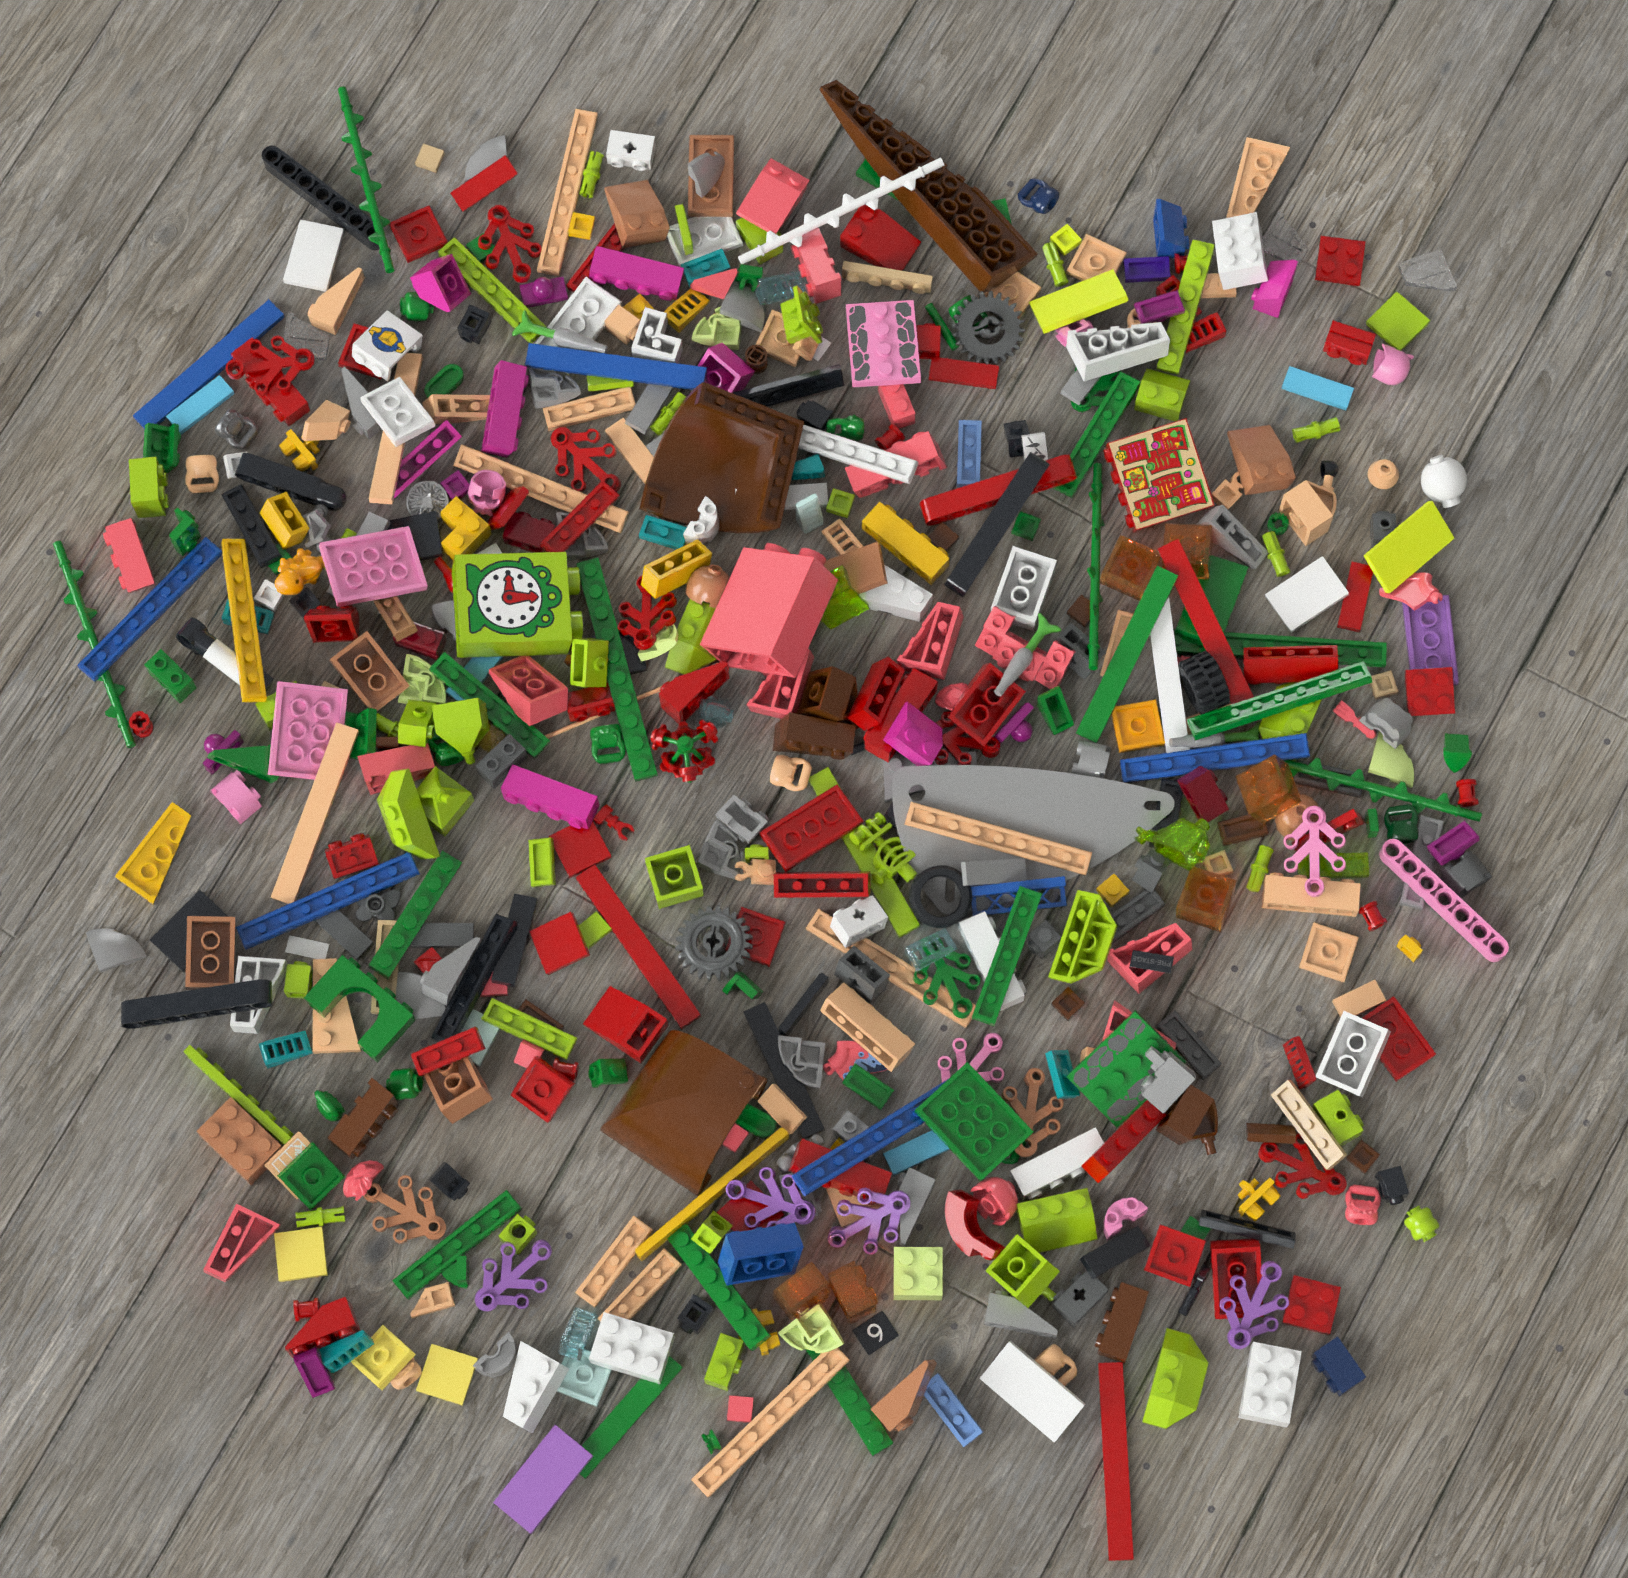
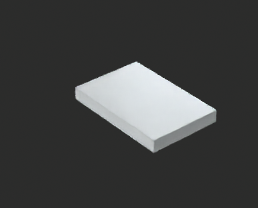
M692 217L687 219L693 242V254L685 255L678 223L669 226L670 229L666 237L679 267L685 262L719 249H723L724 253L743 246V241L732 217Z
M300 219L283 282L326 292L336 264L344 235V228Z
M401 377L360 397L362 404L395 447L435 427L434 420Z
M1322 556L1266 593L1265 597L1292 633L1348 596L1349 592Z

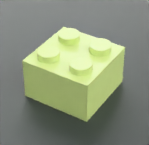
M894 1247V1300H942L943 1247Z

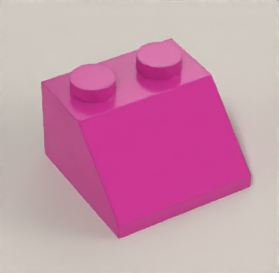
M452 254L431 260L410 277L413 288L417 291L419 298L445 312L452 311L471 295Z
M1270 261L1267 268L1268 281L1262 282L1260 288L1255 287L1251 300L1254 301V310L1276 318L1279 317L1294 280L1298 261Z
M723 343L708 348L698 364L700 367H707L705 383L730 393L743 390L755 372Z
M909 702L904 703L883 739L916 766L932 765L943 745L942 728Z

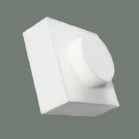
M248 452L223 456L228 479L236 478L234 474L243 453Z
M265 579L254 600L276 611L285 595L277 591L274 583Z

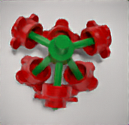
M702 719L699 721L700 726L697 729H691L687 722L682 721L678 724L677 730L672 733L670 730H667L665 724H662L658 729L655 728L651 734L653 750H657L658 747L666 748L669 743L676 744L678 748L676 752L670 751L661 754L662 763L660 764V769L664 772H673L675 778L682 777L683 782L691 783L697 780V775H703L704 769L713 766L715 758L712 757V749L710 747L695 749L693 744L699 739L704 743L710 741L713 743L718 742V737L716 736L718 734L717 728L711 722L707 723ZM691 752L693 753L691 760L696 766H690L689 754ZM680 754H684L685 767H681L683 759Z

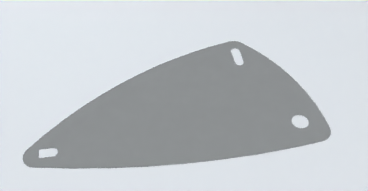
M982 765L905 766L897 769L892 776V801L896 827L901 845L906 847L903 848L904 852L910 849L916 854L909 861V864L918 873L915 875L916 877L925 869L937 865L950 866L962 873L961 862L1021 859V857L904 825L910 802L1092 852L1088 870L1136 841L1171 813L1174 808V799L1166 792L1104 778L1041 769ZM913 785H921L924 788L925 796L922 800L914 801L910 798L909 790ZM1146 801H1161L1160 811L1147 810L1144 807V803ZM1025 859L1027 880L1065 876L1066 881L1079 875L1078 873ZM934 877L928 880L923 886L928 897L942 913L952 914L960 903L961 896L958 886L955 884L954 901L948 903L945 900L947 878ZM1003 894L997 902L1003 904L1015 899L1009 894ZM994 895L990 897H992L995 900L999 895ZM976 897L977 910L988 908L993 903L986 897Z

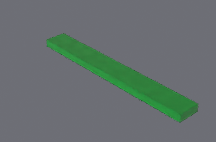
M1159 566L1156 567L1076 731L1077 735L1098 743L1177 581L1178 575Z
M1364 661L1189 718L1187 719V724L1196 741L1372 683V676Z

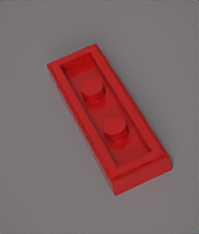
M504 155L450 194L462 212H465L516 177L518 172L508 157Z
M932 356L928 380L996 390L999 366Z
M1351 562L1346 583L1349 595L1343 598L1337 628L1360 633L1373 575L1369 565Z
M473 1027L410 1055L418 1075L423 1076L486 1048L478 1028Z

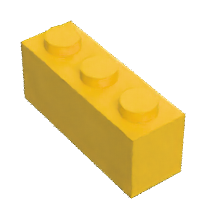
M697 539L645 565L641 585L657 599L686 584L690 575L697 568L709 566L712 552Z

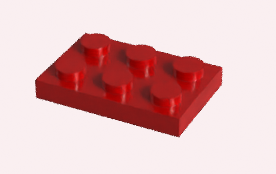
M1394 996L1362 1017L1364 1020L1391 1031L1380 1060L1396 1082L1435 1057L1436 1053Z

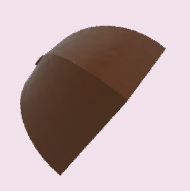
M702 382L685 398L664 432L650 466L639 509L688 526L690 521L700 519L701 513L698 511V508L706 496L716 506L720 526L718 532L761 533L780 528L804 421Z
M670 1030L604 1122L600 1131L696 1196H699L712 1178V1175L707 1172L735 1122L765 1080L714 1046L690 1034L678 1030Z

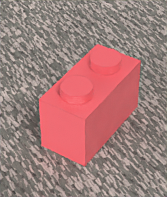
M904 384L878 386V393L890 423L898 429L915 424V411Z

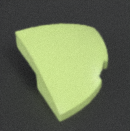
M721 306L715 309V314L711 315L708 320H706V317H703L692 334V341L711 347L723 343L730 350H739L741 321L720 314Z
M655 618V619L651 622V627H652L660 618ZM674 624L672 625L673 627L665 626L656 635L657 640L651 648L639 650L638 656L641 661L658 657L669 651L677 643L678 631Z
M407 653L402 676L410 686L399 694L398 703L407 704L408 699L436 703V705L444 704L446 702L445 687L443 682L429 671L431 665L425 660Z
M1379 731L1368 773L1389 778V782L1396 784L1404 781L1407 787L1412 788L1414 768L1411 759L1407 756L1401 744L1394 749L1383 740V735Z
M821 1303L817 1304L802 1317L796 1318L778 1332L789 1345L801 1351L807 1349L815 1351V1353H823L837 1349L845 1344L834 1322Z

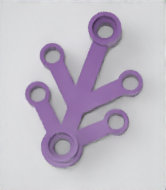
M770 1167L762 1168L759 1172V1177L765 1182L771 1196L746 1188L745 1183L740 1180H732L726 1186V1194L731 1199L739 1200L744 1197L768 1205V1207L756 1213L746 1215L744 1222L749 1228L758 1227L761 1221L780 1211L791 1214L779 1221H770L767 1227H771L773 1224H790L795 1222L806 1225L811 1223L816 1215L814 1205L809 1201L803 1200L795 1181L793 1180L791 1186H787L786 1179L792 1176L789 1174L783 1176L781 1184L784 1188L788 1189L793 1203L784 1200L774 1179L775 1171ZM766 1170H769L771 1173V1176L768 1179L764 1177V1172ZM739 1185L741 1193L737 1195L734 1189ZM803 1208H806L808 1211L806 1217L801 1215ZM751 1216H754L756 1218V1222L754 1225H751L749 1223V1218Z
M861 1188L857 1195L859 1203L868 1204L872 1201L884 1204L878 1209L852 1204L848 1200L839 1201L837 1205L839 1215L848 1216L849 1214L864 1217L845 1228L840 1226L832 1227L828 1233L829 1244L836 1248L842 1247L846 1244L847 1238L870 1225L868 1238L864 1241L863 1250L869 1255L875 1254L878 1250L877 1238L882 1218L890 1213L889 1227L884 1230V1239L889 1243L895 1242L898 1239L897 1228L900 1215L907 1212L910 1208V1197L905 1192L893 1191L886 1195L872 1192L868 1188ZM866 1193L869 1195V1198L863 1199L860 1195ZM901 1201L903 1204L896 1206L894 1202ZM846 1205L849 1209L843 1211L840 1209V1206ZM894 1232L895 1236L888 1237L887 1233ZM839 1236L842 1240L836 1242L833 1240V1237ZM871 1243L874 1244L875 1248L869 1249L866 1245Z
M542 1239L535 1241L531 1248L532 1253L511 1271L512 1257L516 1250L511 1242H504L500 1247L502 1254L501 1280L493 1286V1273L497 1270V1264L494 1259L486 1258L482 1262L484 1271L483 1288L479 1289L475 1295L476 1306L482 1311H491L497 1305H515L519 1309L526 1308L529 1304L526 1294L518 1293L516 1296L500 1294L507 1288L534 1289L537 1293L544 1292L547 1289V1282L543 1277H536L535 1279L519 1277L537 1261H543L550 1257L552 1253L550 1244ZM506 1246L512 1247L511 1253H504V1248ZM540 1248H546L544 1255L538 1254ZM488 1262H492L494 1264V1267L491 1270H487L485 1268V1265ZM538 1281L544 1282V1286L539 1289L535 1287V1284ZM490 1296L492 1300L489 1303H484L483 1298ZM520 1297L526 1299L525 1303L522 1305L517 1303V1300Z
M1267 1261L1262 1265L1260 1270L1262 1277L1251 1301L1245 1288L1246 1280L1240 1275H1234L1230 1279V1285L1236 1290L1244 1312L1241 1322H1239L1235 1313V1301L1230 1297H1224L1220 1301V1308L1226 1313L1231 1327L1227 1334V1340L1235 1349L1247 1347L1252 1337L1267 1331L1273 1332L1279 1326L1278 1320L1275 1317L1266 1316L1261 1324L1250 1327L1253 1319L1277 1309L1284 1310L1289 1305V1300L1284 1294H1277L1272 1301L1260 1305L1270 1283L1276 1282L1282 1275L1281 1267L1274 1261ZM1268 1267H1273L1274 1269L1271 1274L1266 1273ZM1241 1279V1285L1236 1287L1234 1285L1235 1281ZM1280 1298H1284V1304L1277 1305V1301ZM1231 1301V1307L1225 1309V1302ZM1274 1320V1325L1267 1327L1268 1321ZM1241 1332L1243 1334L1242 1338L1236 1340V1334Z

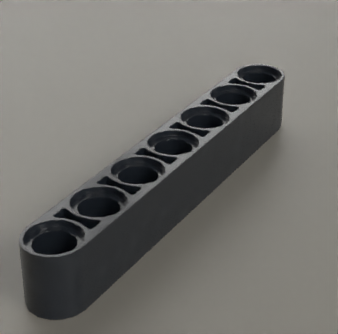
M270 145L263 149L261 156L265 169L341 228H344L345 231L371 250L380 249L378 244L369 241V236L375 233L372 218L280 148ZM272 157H277L275 161H268ZM288 170H294L292 174H285ZM305 183H311L308 187H302ZM321 196H328L325 200H319ZM340 208L345 209L342 213H336V210ZM357 221H361V222H362V223H361L360 225H358V226H353V223H355V222H357Z
M1029 453L944 583V586L962 598L964 597L1049 467V463L1034 453Z
M258 979L126 1000L121 1002V1027L136 1029L269 1008L272 1006V982L270 980Z

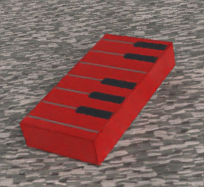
M1301 1037L1291 1038L1282 1046L1299 1089H1303L1315 1082L1317 1078Z

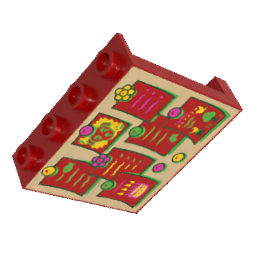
M1187 418L1121 438L1105 445L1106 449L1103 450L1107 463L1111 462L1113 471L1110 472L1114 485L1118 484L1120 490L1118 499L1121 507L1125 506L1128 515H1125L1127 527L1132 528L1133 533L1215 506Z

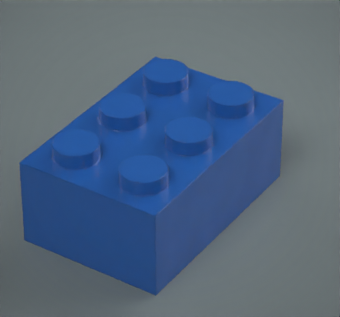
M781 1223L766 1228L757 1227L753 1230L742 1232L733 1231L725 1236L718 1264L726 1286L792 1275L796 1272L804 1246L795 1223Z

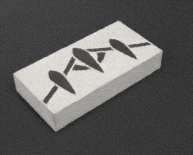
M1044 432L1021 435L1024 461L1030 452L1044 461L1048 460Z

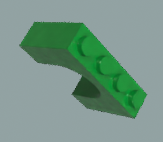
M342 955L307 993L304 999L307 1004L325 1018L338 1002L348 994L364 992L373 996L379 1003L378 1018L357 1043L366 1054L378 1063L415 1022V1017L412 1014L414 1010L407 1003L403 1002L400 1004L394 999L396 995L389 988L385 987L382 989L377 985L378 979L370 972L364 974L359 969L361 965L352 957L347 959Z

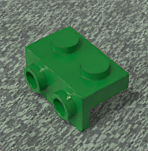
M153 423L145 425L143 458L157 457L159 464H163L164 473H169L179 464L180 455L177 453L178 444L181 439L179 424L174 423L170 427Z
M176 508L174 512L179 524L169 534L175 550L184 556L195 548L197 540L201 535L198 530L199 526L194 521L195 517L187 510L181 511L179 508Z

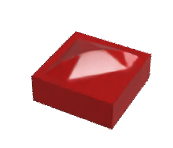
M431 947L417 958L414 964L424 974L425 971L429 972L433 964L442 958Z

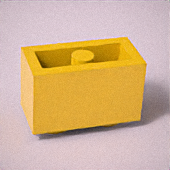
M287 492L268 498L260 511L262 518L283 550L302 543L310 529Z

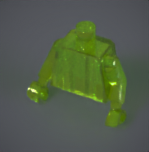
M1181 818L1158 831H1146L1141 826H1138L1136 832L1139 835L1134 837V839L1140 844H1144L1146 841L1154 842V849L1157 853L1162 854L1172 863L1190 871L1195 864L1204 861L1209 851L1210 843L1208 842L1207 831L1210 829V826L1204 819H1199L1194 824Z

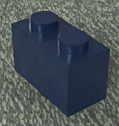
M1338 1336L1315 1351L1311 1356L1313 1358L1311 1363L1318 1373L1322 1372L1327 1378L1326 1385L1333 1394L1337 1393L1339 1397L1366 1378Z

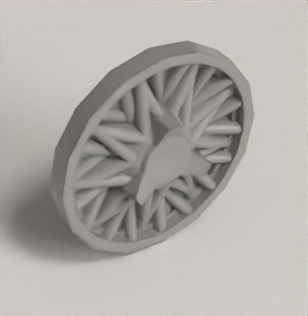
M434 481L416 483L409 490L406 498V506L411 516L436 511L438 521L442 518L440 512L449 504L447 492L440 484Z

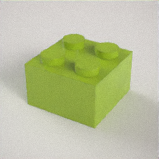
M157 457L129 459L130 499L138 518L166 516L165 508H169L168 494H165L164 487L168 486L167 473H164L163 464H159Z
M690 845L644 858L659 909L704 896L702 883Z

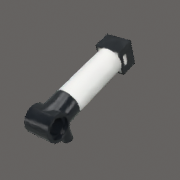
M191 617L177 632V640L187 649L193 650L194 654L204 657L240 685L236 653L209 633L207 627L201 621ZM263 670L267 692L274 678Z

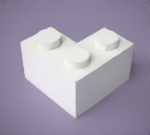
M645 307L631 347L634 358L679 363L683 351L682 339L664 335L668 325L667 313Z

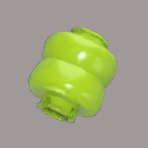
M1419 1205L1406 1213L1409 1217L1404 1220V1224L1411 1231L1414 1240L1423 1239V1242H1426L1437 1235L1435 1230L1439 1228V1223L1433 1217L1430 1208L1425 1207L1421 1209Z

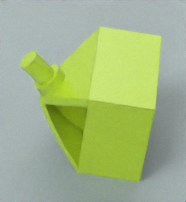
M479 698L433 705L432 711L436 734L458 750L465 757L467 764H473L475 762L474 748L490 731L486 703Z
M436 766L417 788L429 825L444 837L474 802L471 792Z
M1018 1234L985 1270L1027 1308L1041 1294L1050 1302L1054 1300L1053 1298L1056 1295L1048 1286L1060 1271Z

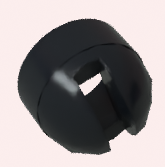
M1325 460L1321 462L1320 474L1322 479H1324L1325 475L1336 476L1339 467L1334 461Z

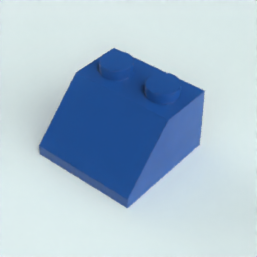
M1156 199L1153 215L1157 257L1169 256V259L1174 258L1175 254L1184 256L1185 249H1189V238L1184 236V229H1187L1186 215H1182V207L1162 199Z

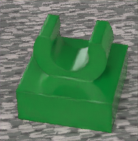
M741 264L737 270L738 273L735 281L740 282L739 288L741 290L744 289L745 283H750L752 286L751 291L754 292L762 278L763 268Z

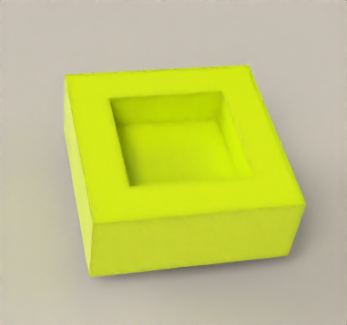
M1068 224L1050 236V241L1055 243L1056 248L1063 256L1067 255L1082 242V239Z

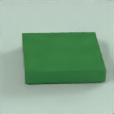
M313 1142L277 1175L309 1210H312L345 1178L344 1174Z

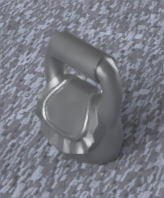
M229 409L218 422L215 432L218 436L226 439L234 448L246 449L257 435L258 427L253 420L242 416L236 410ZM245 424L250 425V429L242 440L237 443L235 438L238 437L237 435L242 428H244Z

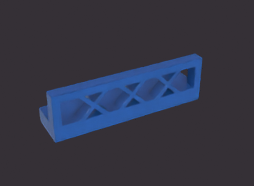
M1065 876L972 886V916L984 911L986 915L1010 913L1012 906L1004 908L997 901L1003 894H1009L1015 899L1016 895L1013 893L1018 892L1019 886L1036 892L1045 890L1041 899L1046 903L1039 904L1037 910L1067 906L1064 888L1066 886ZM1059 888L1061 902L1051 903L1044 897L1049 889ZM994 895H999L995 900L992 897H990ZM976 897H986L993 903L987 910L977 911ZM994 905H996V906H998L1000 909H991V908H992Z

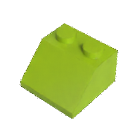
M1146 368L1136 397L1134 410L1174 422L1178 421L1190 380Z

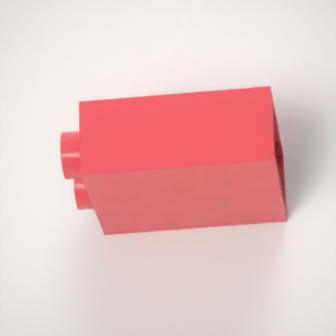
M767 543L763 550L744 547L700 645L719 662L725 661L728 663V667L795 678L838 582V579L824 567L826 558L819 552L809 548H801L798 555L790 554L785 548L773 543Z

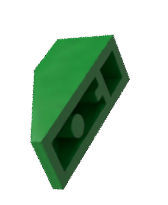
M271 745L214 750L207 756L210 760L269 783H273L279 778V776L268 775Z

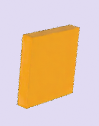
M1156 699L1115 706L1111 717L1119 753L1165 746Z

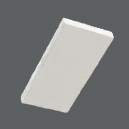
M585 277L547 328L553 330L560 327L567 328L595 341L605 328L604 321L618 304L622 306L623 303ZM543 335L535 342V344L567 348L557 345L553 338Z
M1012 1341L1007 1343L979 1378L1053 1442L1057 1441L1086 1405Z

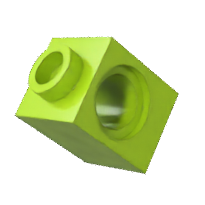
M295 961L294 964H287L284 993L287 997L304 998L312 989L313 969L308 963Z
M713 1211L702 1223L691 1240L711 1254L733 1225Z
M517 1214L499 1234V1239L503 1243L511 1242L515 1247V1253L519 1255L537 1235V1231L534 1228L536 1224L526 1215L522 1218ZM521 1227L526 1230V1234L522 1238H515L513 1236V1232L517 1228Z

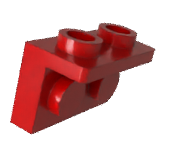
M606 683V687H589L568 692L567 711L570 722H582L589 717L597 715L607 716L614 712L615 706L609 683Z
M358 833L351 836L350 841L344 843L341 840L334 841L328 844L329 848L324 849L334 879L379 864L369 834Z

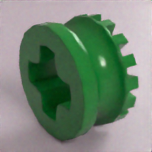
M1280 512L1272 514L1267 524L1269 532L1274 531L1277 536L1284 534L1289 525L1287 516ZM1281 520L1282 526L1276 529L1273 522Z
M712 1429L709 1430L707 1435L701 1434L710 1454H713L715 1449H722Z

